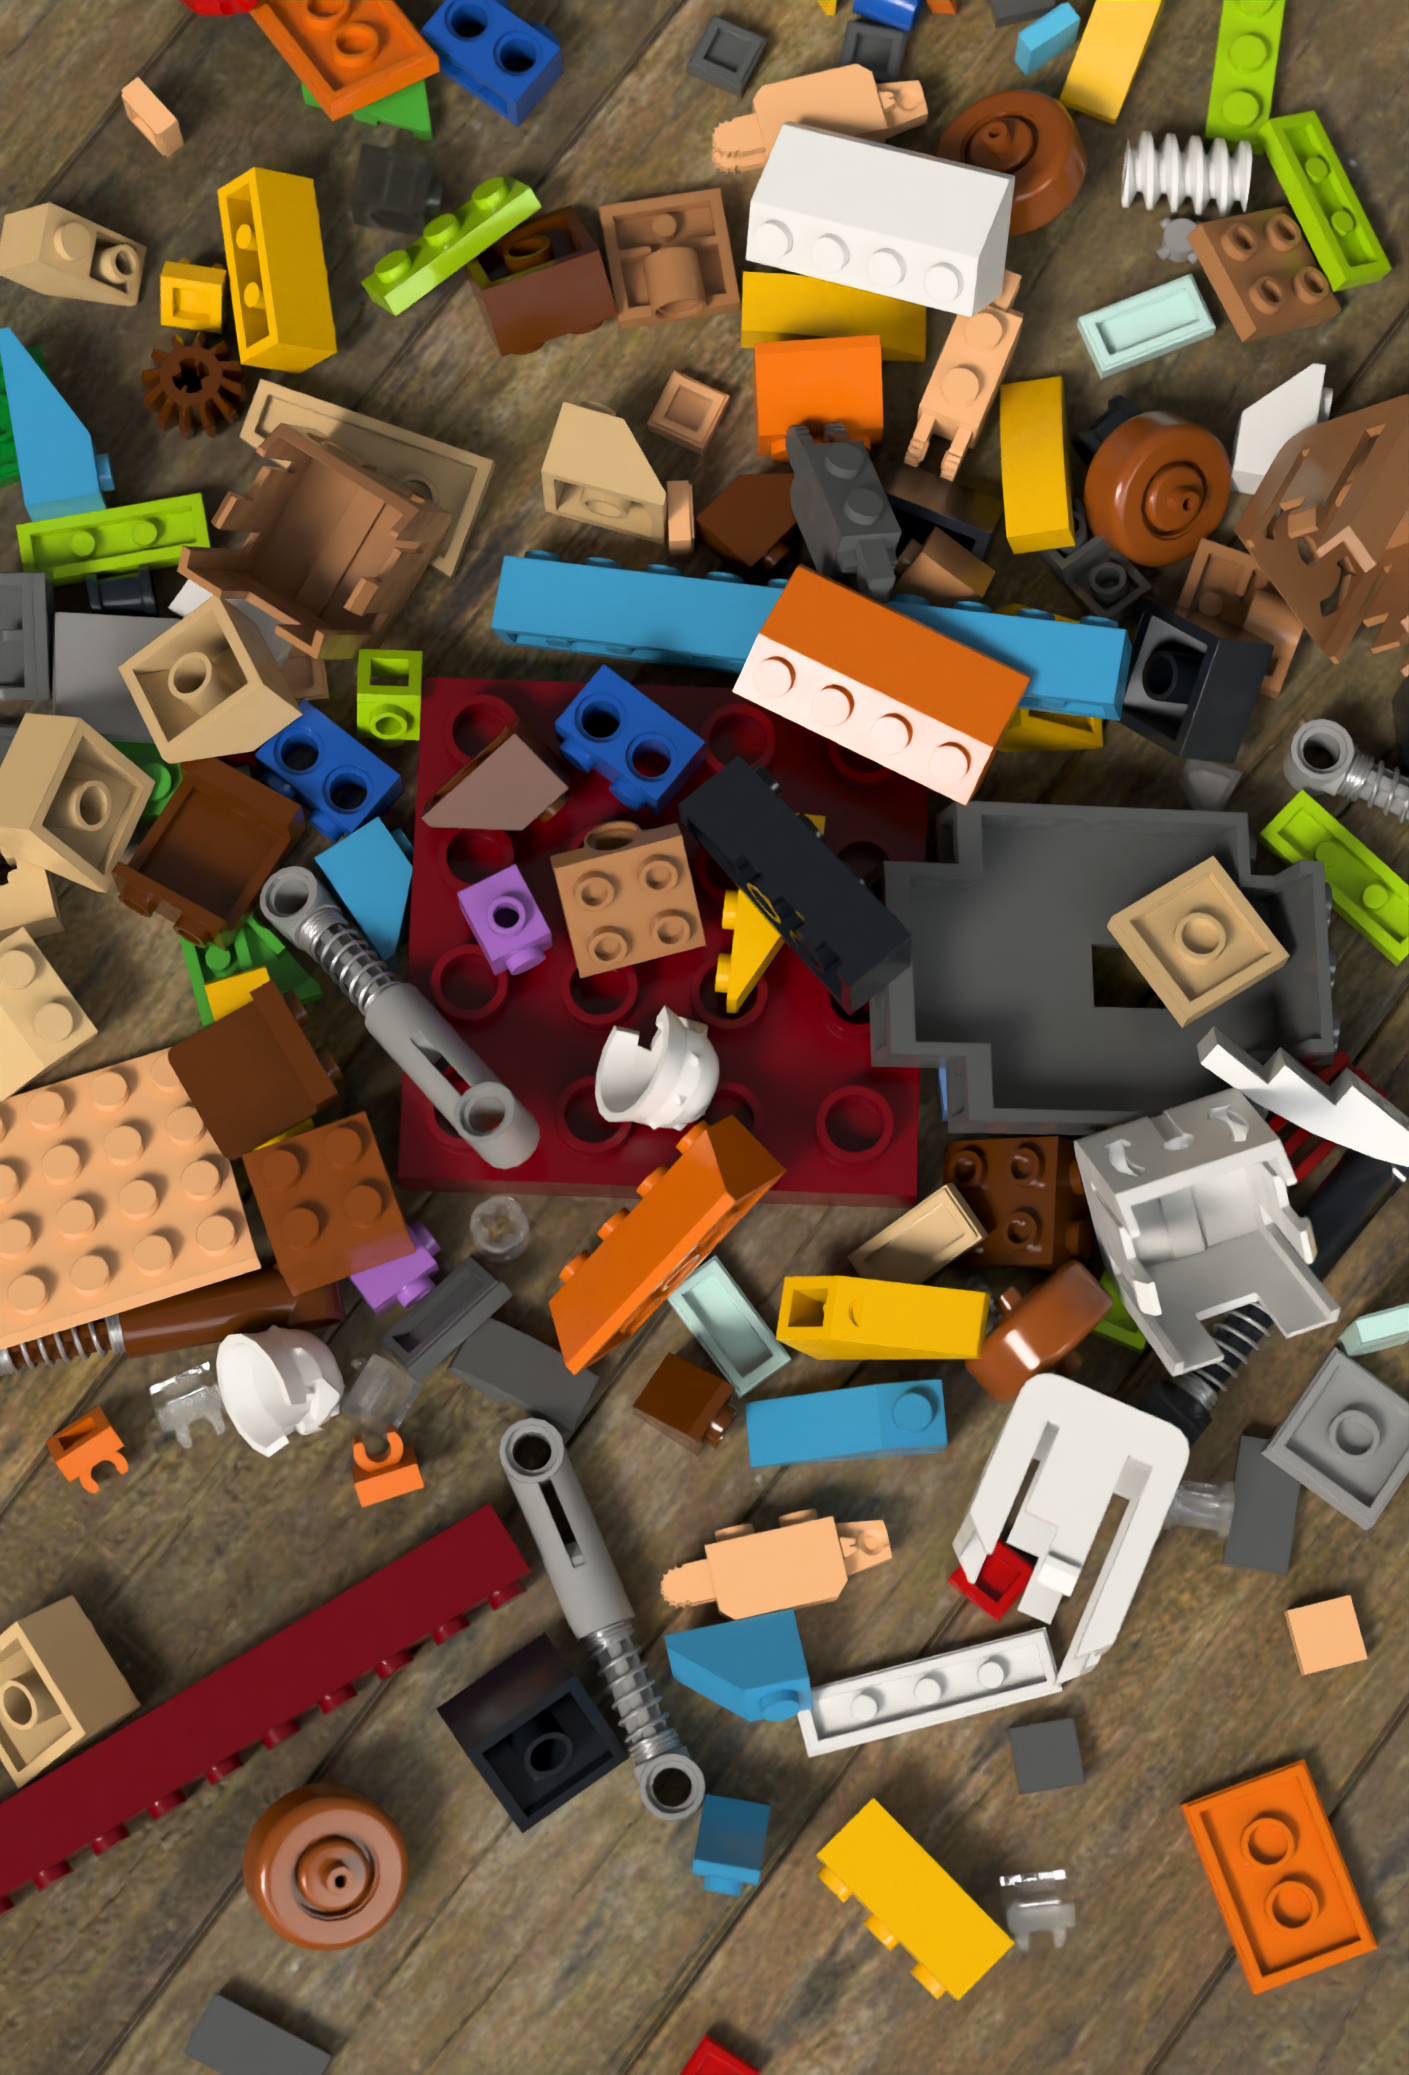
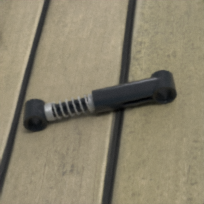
M1348 1148L1341 1156L1340 1161L1298 1211L1297 1215L1300 1219L1308 1217L1311 1222L1317 1255L1313 1263L1306 1265L1321 1284L1387 1200L1409 1177V1167L1379 1160ZM1259 1301L1226 1311L1224 1323L1214 1324L1215 1334L1211 1338L1223 1353V1360L1174 1376L1169 1381L1161 1379L1137 1408L1181 1430L1188 1441L1189 1449L1213 1420L1210 1418L1209 1410L1212 1409L1213 1405H1216L1215 1402L1219 1401L1218 1391H1227V1387L1224 1384L1230 1376L1238 1378L1235 1370L1241 1363L1249 1364V1360L1246 1357L1252 1349L1260 1350L1257 1344L1263 1336L1271 1337L1268 1329L1274 1321Z

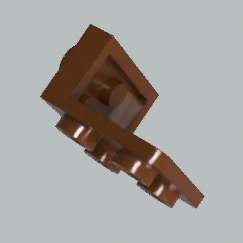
M273 980L249 992L253 1001L174 1045L168 1053V1061L220 1152L229 1160L242 1158L241 1155L256 1150L341 1101L333 1084L344 1078L326 1045L324 1044L313 1050L301 1030L303 1026L312 1021L293 988L281 994Z
M1060 1136L962 1140L953 1141L946 1146L944 1150L942 1187L953 1182L989 1234L987 1238L949 1264L948 1268L1037 1267L1053 1273L1065 1262L1076 1260L1088 1269L1089 1257L1092 1255L1095 1247V1234L1090 1223L1091 1213L1075 1154L1074 1142Z

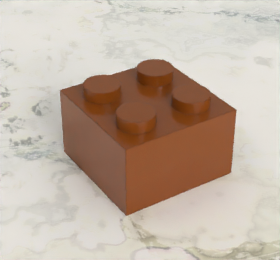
M365 1111L241 1155L280 1272L293 1297L416 1253L377 1137Z

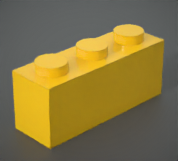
M253 167L217 190L240 363L300 374L337 353L336 331L332 318L327 268L324 260L314 182L312 178Z
M874 1798L815 1855L824 1865L816 1873L817 1877L843 1903L853 1895L871 1913L862 1923L889 1951L898 1943L907 1950L918 1962L910 1970V1973L937 2000L947 1992L954 2000L958 2001L1015 1944Z

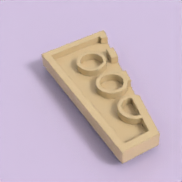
M260 379L239 436L242 441L257 450L258 446L280 423L315 428L376 466L379 473L392 476L452 514V521L429 565L454 581L496 466L495 462L480 455ZM269 458L286 469L291 461Z

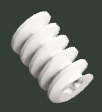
M1142 131L1134 148L1130 146L1129 139L1127 141L1121 188L1122 207L1129 208L1137 191L1143 193L1147 210H1154L1161 194H1167L1171 212L1178 213L1185 197L1191 196L1197 215H1203L1210 198L1216 199L1220 217L1228 216L1235 201L1241 202L1243 214H1245L1252 168V148L1250 142L1240 140L1232 157H1229L1225 139L1215 138L1206 155L1200 136H1191L1183 152H1180L1176 134L1166 133L1159 149L1156 150L1151 131Z

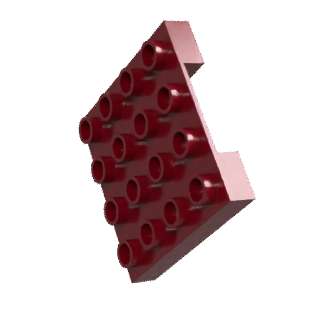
M422 677L407 983L417 987L528 1109L539 1125L540 1138L536 1150L520 1165L507 1169L493 1167L459 1135L452 1124L403 1071L397 1178L401 1189L409 1191L643 1199L636 1191L637 1188L662 1164H665L669 1169L683 1155L676 1146L693 1127L703 1120L712 1126L733 1114L787 1170L757 1203L913 1209L917 1197L920 1068L871 1067L869 1001L849 1016L786 942H784L737 1013L726 1012L727 993L715 992L719 953L732 954L734 930L722 929L726 890L739 891V888L680 822L678 804L735 757L740 755L752 769L760 764L773 776L783 791V795L780 798L794 813L802 812L809 815L825 816L823 835L826 840L825 845L841 862H847L865 882V875L883 861L926 862L928 787L732 692L734 688L631 684L705 741V760L660 815L656 817L645 807H642L639 812H635L625 806L610 792L608 787L612 784L611 781L594 768L588 773L580 771L558 751L561 743L557 741L555 722L587 683ZM518 715L572 769L569 789L566 791L570 795L567 803L545 823L536 818L522 831L429 827L421 818L426 799ZM596 715L590 718L583 728L589 735L595 738H606L616 732L619 724L608 715ZM656 753L645 754L634 764L635 769L646 777L660 776L670 766L666 758ZM630 821L637 824L641 830L656 829L677 823L683 838L706 945L580 978L550 856L583 848L584 838L588 832L607 822ZM516 864L551 931L553 947L544 951L546 958L540 964L523 973L511 975L509 969L494 975L460 909L457 893ZM664 1005L679 1017L708 1026L707 1038L710 1040L719 1059V1080L710 1105L705 1111V1116H701L699 1119L688 1123L679 1131L674 1128L658 1127L653 1129L649 1125L634 1121L608 1122L599 1113L595 1098L596 1072L603 1047L614 1025L639 1031L638 1045L650 1049L652 1039L659 1029L656 1026V1019ZM452 1066L443 1073L461 1095L471 1088ZM503 1119L496 1123L494 1127L491 1129V1131L497 1128L501 1124Z

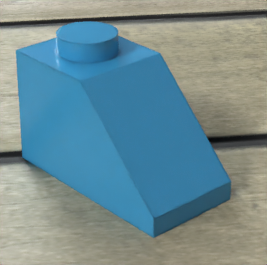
M377 817L314 859L320 875L372 951L376 952L378 960L386 963L387 972H394L400 967L411 914L413 874L411 863H413L414 848L399 827L389 832L380 818Z
M794 1609L664 1635L673 1679L749 1722L761 1719L782 1721L794 1717L800 1711L814 1708Z

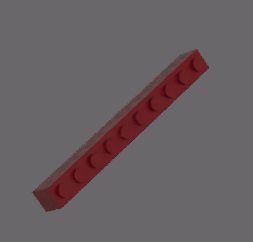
M488 1503L0 1803V1918L16 1908L12 1897L35 1884L37 1890L42 1892L71 1875L74 1870L69 1862L92 1848L96 1857H99L131 1837L126 1826L149 1813L155 1822L188 1802L183 1791L206 1778L209 1784L214 1786L245 1767L240 1756L263 1743L266 1749L271 1751L289 1741L302 1731L297 1721L320 1707L324 1716H327L344 1707L359 1696L353 1686L369 1676L377 1673L380 1680L384 1681L399 1673L415 1661L410 1651L433 1638L436 1645L441 1646L471 1627L470 1622L466 1618L471 1613L488 1603L494 1612L498 1611L524 1595L527 1589L522 1582L533 1576L491 1504Z

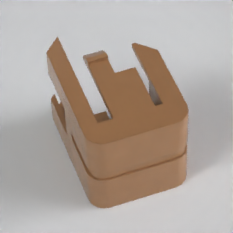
M1409 394L1310 426L1291 437L1279 450L1234 528L1237 536L1318 648L1334 664H1338L1342 660L1362 621L1366 627L1384 623L1370 648L1373 654L1409 644ZM1266 527H1267V537H1265V529H1266ZM1301 538L1310 547L1308 565L1303 562L1299 554L1298 545ZM1340 561L1346 575L1342 576L1337 601L1329 613L1322 616L1319 602L1331 597L1337 588L1341 573V567L1337 566V562ZM1409 655L1400 670L1405 678L1409 675Z
M280 423L258 446L256 453L265 458L291 461L289 467L286 469L263 465L246 496L236 495L228 491L211 521L219 530L251 532L241 550L183 546L177 572L220 599H245L283 624H276L274 633L316 660L358 659L359 649H378L386 638L445 537L452 521V514L392 476L379 473L376 466L315 428Z

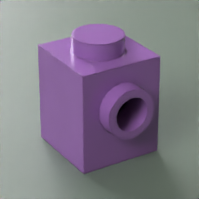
M516 864L457 893L460 909L494 975L509 969L511 975H517L537 966L546 958L544 951L553 947L551 931Z
M419 1219L410 1225L407 1224L416 1253L348 1277L378 1318L399 1302L404 1309L413 1306L428 1295L436 1286L431 1279L439 1274L440 1270L432 1256L438 1253L441 1248Z

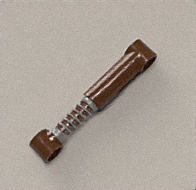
M277 1263L272 1268L241 1274L0 1350V1376H3V1374L8 1375V1373H18L21 1366L28 1365L32 1370H36L41 1362H45L50 1367H53L56 1360L62 1358L69 1364L72 1362L73 1357L78 1355L84 1360H88L91 1353L98 1352L102 1357H106L111 1349L116 1355L119 1352L122 1354L125 1351L129 1359L223 1342L228 1335L263 1332L272 1325L279 1328L284 1327L286 1329L304 1331L330 1327L346 1320L340 1280L293 1297Z

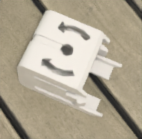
M1232 1087L1166 1109L1162 1112V1115L1150 1119L1146 1116L1074 1141L1075 1154L1110 1283L1116 1295L1172 1377L1224 1359L1223 1353L1200 1322V1320L1259 1301L1286 1338L1337 1321L1341 1308L1306 1265L1314 1262L1317 1248L1310 1220L1308 1217L1300 1219L1289 1204L1285 1184L1289 1186L1297 1182L1278 1136L1239 1089Z
M1045 1373L1029 1379L1020 1390L1000 1429L952 1545L968 1582L975 1584L986 1555H991L1032 1458L1040 1461L1006 1543L1039 1557L1017 1610L1047 1624H1051L1062 1595L1070 1597L1112 1494L1114 1493L1129 1500L1053 1686L1091 1672L1098 1664L1101 1654L1106 1653L1114 1644L1187 1466L1190 1450L1186 1437L1174 1425L1060 1375Z

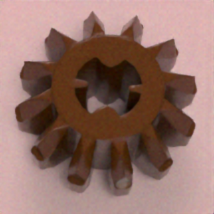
M200 331L194 338L192 346L185 347L181 336L174 334L171 338L174 351L168 354L163 350L153 348L151 358L156 368L142 371V384L149 389L145 396H143L146 410L159 412L157 422L159 427L165 431L179 424V430L183 439L189 441L195 433L196 426H203L205 433L209 437L214 438L217 435L215 420L219 418L227 423L235 424L238 416L232 404L246 402L247 400L246 387L239 383L245 376L243 364L238 360H230L232 355L230 346L224 341L209 349L207 335ZM199 379L202 390L189 393L186 383Z

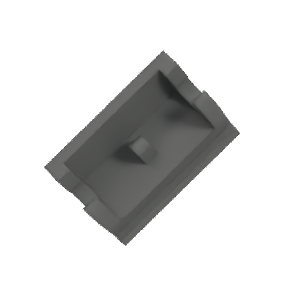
M53 571L0 572V700L53 699L51 619L55 613Z

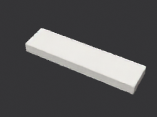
M1046 1627L813 1687L811 1688L814 1708L800 1711L797 1716L808 1758L1052 1695L1063 1690L1061 1684L1053 1686L1058 1671Z

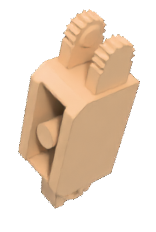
M857 63L763 85L753 99L752 114L732 118L731 122L725 120V123H719V127L714 128V134H712V147H714L712 149V162H715V168L718 167L720 172L725 171L727 174L729 172L735 174L737 170L745 172L762 167L765 168L780 129L787 121L886 144V139L927 123L928 111L919 80L875 84L872 72Z
M1004 269L1002 294L972 318L957 314L919 405L916 429L906 452L904 463L916 468L918 467L919 463L926 456L932 433L953 442L943 457L940 466L942 470L940 477L953 482L968 447L971 449L975 448L1019 341L1024 313L1011 308L1020 288L1021 275Z
M808 1509L778 1517L780 1528L755 1534L752 1523L721 1529L714 1532L717 1543L705 1545L706 1559L683 1564L682 1568L675 1566L673 1570L668 1569V1574H663V1581L660 1582L662 1584L661 1595H664V1601L670 1603L669 1606L674 1605L676 1609L678 1607L685 1609L686 1605L695 1607L716 1602L719 1615L730 1622L788 1609H794L795 1611L834 1602L846 1586L847 1577L892 1559L884 1521L834 1523L833 1516L818 1519L816 1509Z

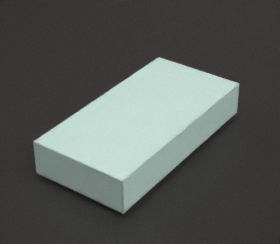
M1192 273L1081 316L1077 322L1079 332L1101 379L1214 335L1216 329Z
M716 1255L694 1270L667 1299L726 1382L735 1387L734 1393L739 1399L792 1360L781 1343L775 1340L776 1337Z
M1409 1303L1357 1317L1337 1338L1341 1351L1348 1357L1353 1358L1401 1345L1409 1341Z

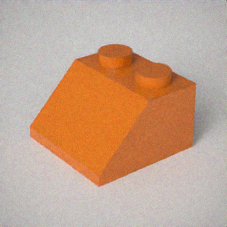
M880 334L754 343L752 389L758 457L772 456L774 461L790 462L785 445L786 431H788V427H791V425L803 424L807 426V430L812 435L815 444L822 443L825 424L841 422L846 427V432H848L851 441H863L868 453L871 452V449L881 448L884 425Z

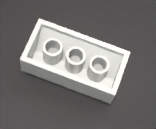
M787 121L780 129L750 202L746 260L972 318L1002 294L1015 176Z

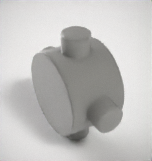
M1170 217L1165 218L1160 223L1164 229L1161 247L1157 250L1158 256L1162 260L1168 258L1175 262H1185L1188 260L1192 264L1198 262L1199 260L1186 236L1201 222L1196 221L1194 223L1184 218L1172 220Z

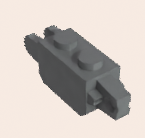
M841 422L825 424L822 443L820 444L814 443L812 435L809 434V430H807V426H804V424L791 425V427H788L785 437L786 452L795 474L790 488L791 508L817 572L835 581L849 579L854 590L882 604H887L890 597L888 592L894 586L896 578L893 571L896 567L895 564H897L895 550L902 532L863 441H851L848 432H846V427Z

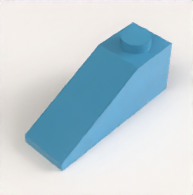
M9 327L0 328V354L25 507L32 522L107 509L105 492L115 490L109 454H98L89 431Z
M942 1379L875 1384L745 1403L750 1469L944 1453L948 1445Z

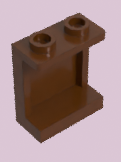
M212 757L180 763L179 769L183 780L129 863L125 865L122 862H118L111 874L117 890L120 892L118 898L128 908L148 918H151L153 913L156 912L174 922V931L193 945L206 948L210 942L227 952L259 902L264 884L273 874L279 871L305 830L306 823L300 804Z

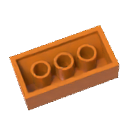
M799 564L761 628L732 692L966 806L978 792L1032 676L815 570Z
M733 1114L712 1126L703 1120L693 1127L676 1146L683 1155L670 1169L665 1164H662L637 1188L636 1191L643 1199L630 1212L624 1207L615 1213L598 1231L597 1235L603 1240V1243L592 1255L587 1250H584L559 1274L558 1277L565 1284L551 1298L549 1306L565 1366L574 1375L628 1342L787 1171Z

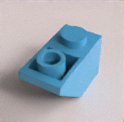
M705 1794L692 1867V1875L704 1877L702 1890L742 1897L744 1884L758 1885L771 1805Z

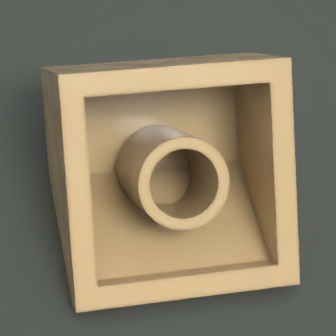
M583 401L577 406L563 402L541 470L545 511L664 545L667 537V494L626 421L623 418L616 417V413L611 408L600 403Z
M215 595L118 667L162 759L169 764L254 751L303 714L257 624L227 600L220 599Z
M25 713L0 767V845L13 856L97 892L107 893L113 879L111 872L116 864L121 861L156 782L80 717Z
M21 927L0 942V1103H2L93 1041L98 1033L95 1026L24 927Z
M73 1594L17 1620L0 1635V1760L18 1789L30 1784L109 1733L141 1706L132 1692L127 1679L119 1671L97 1635L93 1624L86 1617Z

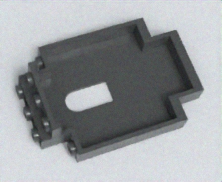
M955 801L936 816L938 863L883 861L865 875V884L869 891L912 935L910 967L869 1000L871 1067L946 1068L948 1132L1092 1135L1146 1116L1150 1119L1162 1115V1112L1166 1109L1232 1088L1233 1086L1200 1064L1197 1044L1213 1026L1263 1066L1280 1047L1313 1074L1333 1066V1058L1338 1047L1340 1020L1337 1010L1332 1008L1331 993L1335 980L1336 955L1332 945L1328 944V929L1331 922L1333 897L1330 884L1325 882L1324 861H1298L1275 876L1251 875V869L1256 859V841L1254 835L1249 833L1248 813L969 801L965 806ZM1213 855L1290 955L1282 968L1184 1028L1179 1025L1168 1009L1094 1007L1091 947L1122 948L1107 928L1111 917ZM1245 1096L1265 1120L1269 1110Z

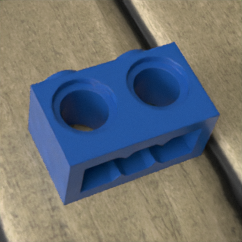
M445 0L420 31V34L438 55L440 72L517 127L520 126L563 73L561 47H559V41L555 35L536 21H531L527 24L511 12V8L506 0ZM471 24L485 29L481 35L474 38H464L456 33L463 26ZM515 59H525L534 64L529 70L522 73H514L505 68L507 63Z
M605 664L600 667L555 722L557 741L561 743L558 748L560 754L580 771L588 773L594 768L612 782L608 787L610 792L621 803L635 812H639L642 807H645L658 817L705 760V741ZM596 715H608L619 724L616 732L606 738H595L589 735L583 727L590 718ZM656 753L666 758L670 766L660 776L646 777L635 769L634 764L641 756Z
M303 698L298 704L303 714L267 740L254 755L260 772L263 773L259 782L291 800L294 798L311 812V815L307 818L308 822L328 840L337 843L341 837L346 838L373 819L379 817L381 820L405 791L401 775ZM307 747L318 753L317 761L309 769L296 771L285 765L288 755L295 749ZM347 786H358L367 792V796L359 807L345 810L333 803L335 795L339 790Z

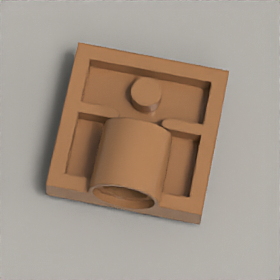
M720 187L599 206V218L613 299L618 313L617 322L619 330L740 311L741 302Z
M1287 206L1200 223L1186 236L1242 343L1326 324L1342 311L1329 287L1326 277L1322 274L1301 234L1299 226L1292 218Z
M1201 538L1177 605L1234 623L1275 645L1259 693L1277 699L1304 627L1252 555Z
M630 821L607 822L588 832L584 838L583 848L550 856L580 978L706 945L683 838L677 823L642 832L637 824Z

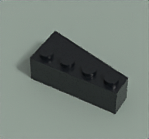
M738 755L678 804L680 822L849 1016H851L910 967L912 935L869 891L859 874L847 862H841L825 845L826 840L816 825L804 813L801 812L799 815H796L780 798L783 795V791L773 776L760 764L752 769Z

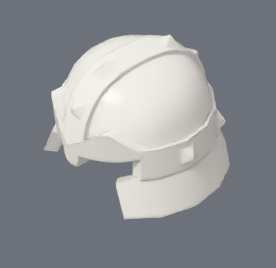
M664 1005L659 1015H657L656 1026L659 1029L652 1039L650 1049L638 1045L639 1031L615 1025L603 1047L596 1072L595 1098L599 1113L608 1122L634 1121L649 1125L653 1129L661 1127L674 1128L681 1131L688 1123L699 1119L701 1116H705V1111L710 1105L719 1080V1059L710 1040L707 1038L708 1026L679 1017Z
M272 1325L268 1330L259 1333L228 1335L219 1345L216 1368L218 1386L226 1411L239 1434L257 1452L269 1458L289 1443L286 1438L287 1435L294 1431L301 1435H308L324 1430L326 1428L323 1424L332 1416L339 1414V1402L346 1386L343 1383L342 1375L333 1353L316 1335L304 1330L279 1328Z

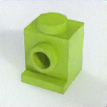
M359 649L357 738L371 739L374 744L383 748L398 747L406 740H419L422 651ZM371 676L409 677V685H371Z

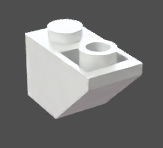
M1313 363L1242 412L1235 431L1230 462L1232 469L1231 491L1254 495L1282 446L1300 431L1328 421L1333 388L1323 387L1326 365Z

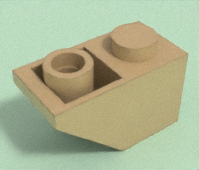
M48 202L5 215L0 240V275L44 295L133 306L137 305L147 247Z

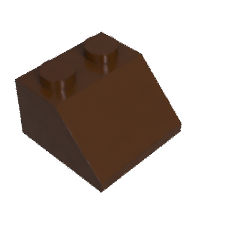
M571 205L518 224L463 266L488 333L502 357L509 354L525 355L535 352L543 347L545 341L568 333H589L599 328L603 321L618 316L600 251Z

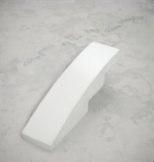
M1214 1026L1197 1044L1200 1064L1234 1088L1239 1089L1241 1093L1255 1103L1317 1136L1373 1158L1409 1167V1118L1348 1068L1329 1087L1281 1047L1263 1066Z

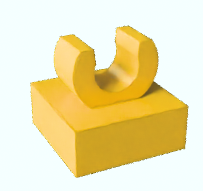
M185 258L178 263L165 261L160 275L161 325L222 334L226 322L227 270H224L223 265L214 263L212 268L191 265L190 259Z

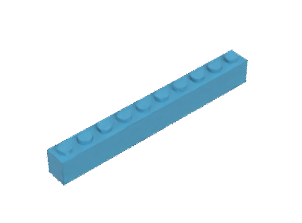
M529 550L525 552L524 558L504 555L491 629L505 645L741 674L761 628L789 580L772 579L768 581V586L766 587L744 584L743 578L724 572H709L706 579L683 577V572L679 569L665 565H648L645 572L623 570V566L620 563L605 558H586L585 565L564 563L560 556L550 552ZM910 594L892 595L891 601L885 604L1031 675L1032 678L1018 708L1118 721L1121 719L1132 645L1126 629H1119V624L1111 619L1085 616L1080 619V624L1055 621L1053 614L1037 609H1020L1017 611L1016 616L993 614L992 608L969 601L954 603V609L929 606L930 602L927 599Z

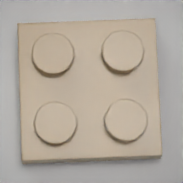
M1214 855L1111 917L1107 925L1108 930L1182 1028L1282 968L1290 956Z

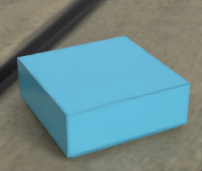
M1068 2L1060 4L1019 32L1014 61L1026 77L1076 43L1080 17Z

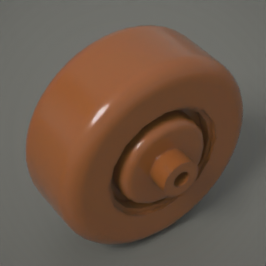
M1013 89L994 93L967 107L944 131L935 152L936 157L1015 176L1008 237L1034 231L1059 216L1078 194L1087 170V153L1084 142L1066 108L1053 97L1028 89Z
M1150 411L1128 419L1113 430L1103 441L1095 453L1087 472L1083 501L1086 519L1093 534L1103 538L1108 547L1113 551L1143 566L1164 567L1190 557L1197 552L1201 538L1209 540L1215 533L1228 507L1232 489V469L1225 447L1207 428L1176 413Z
M1076 1260L1065 1262L1041 1284L1034 1286L1025 1295L1013 1284L992 1303L1003 1316L985 1335L981 1346L982 1359H965V1367L994 1400L1000 1404H1008L1016 1400L1024 1384L1036 1375L1050 1373L1054 1369L1058 1375L1068 1378L1085 1362L1084 1358L1075 1349L1110 1312L1113 1307V1298L1088 1269Z
M337 1783L306 1785L292 1790L276 1800L265 1810L254 1825L246 1843L243 1856L245 1888L258 1914L283 1939L299 1947L316 1951H333L348 1948L361 1943L380 1930L398 1908L406 1889L409 1872L407 1846L399 1827L392 1817L368 1795L350 1786Z

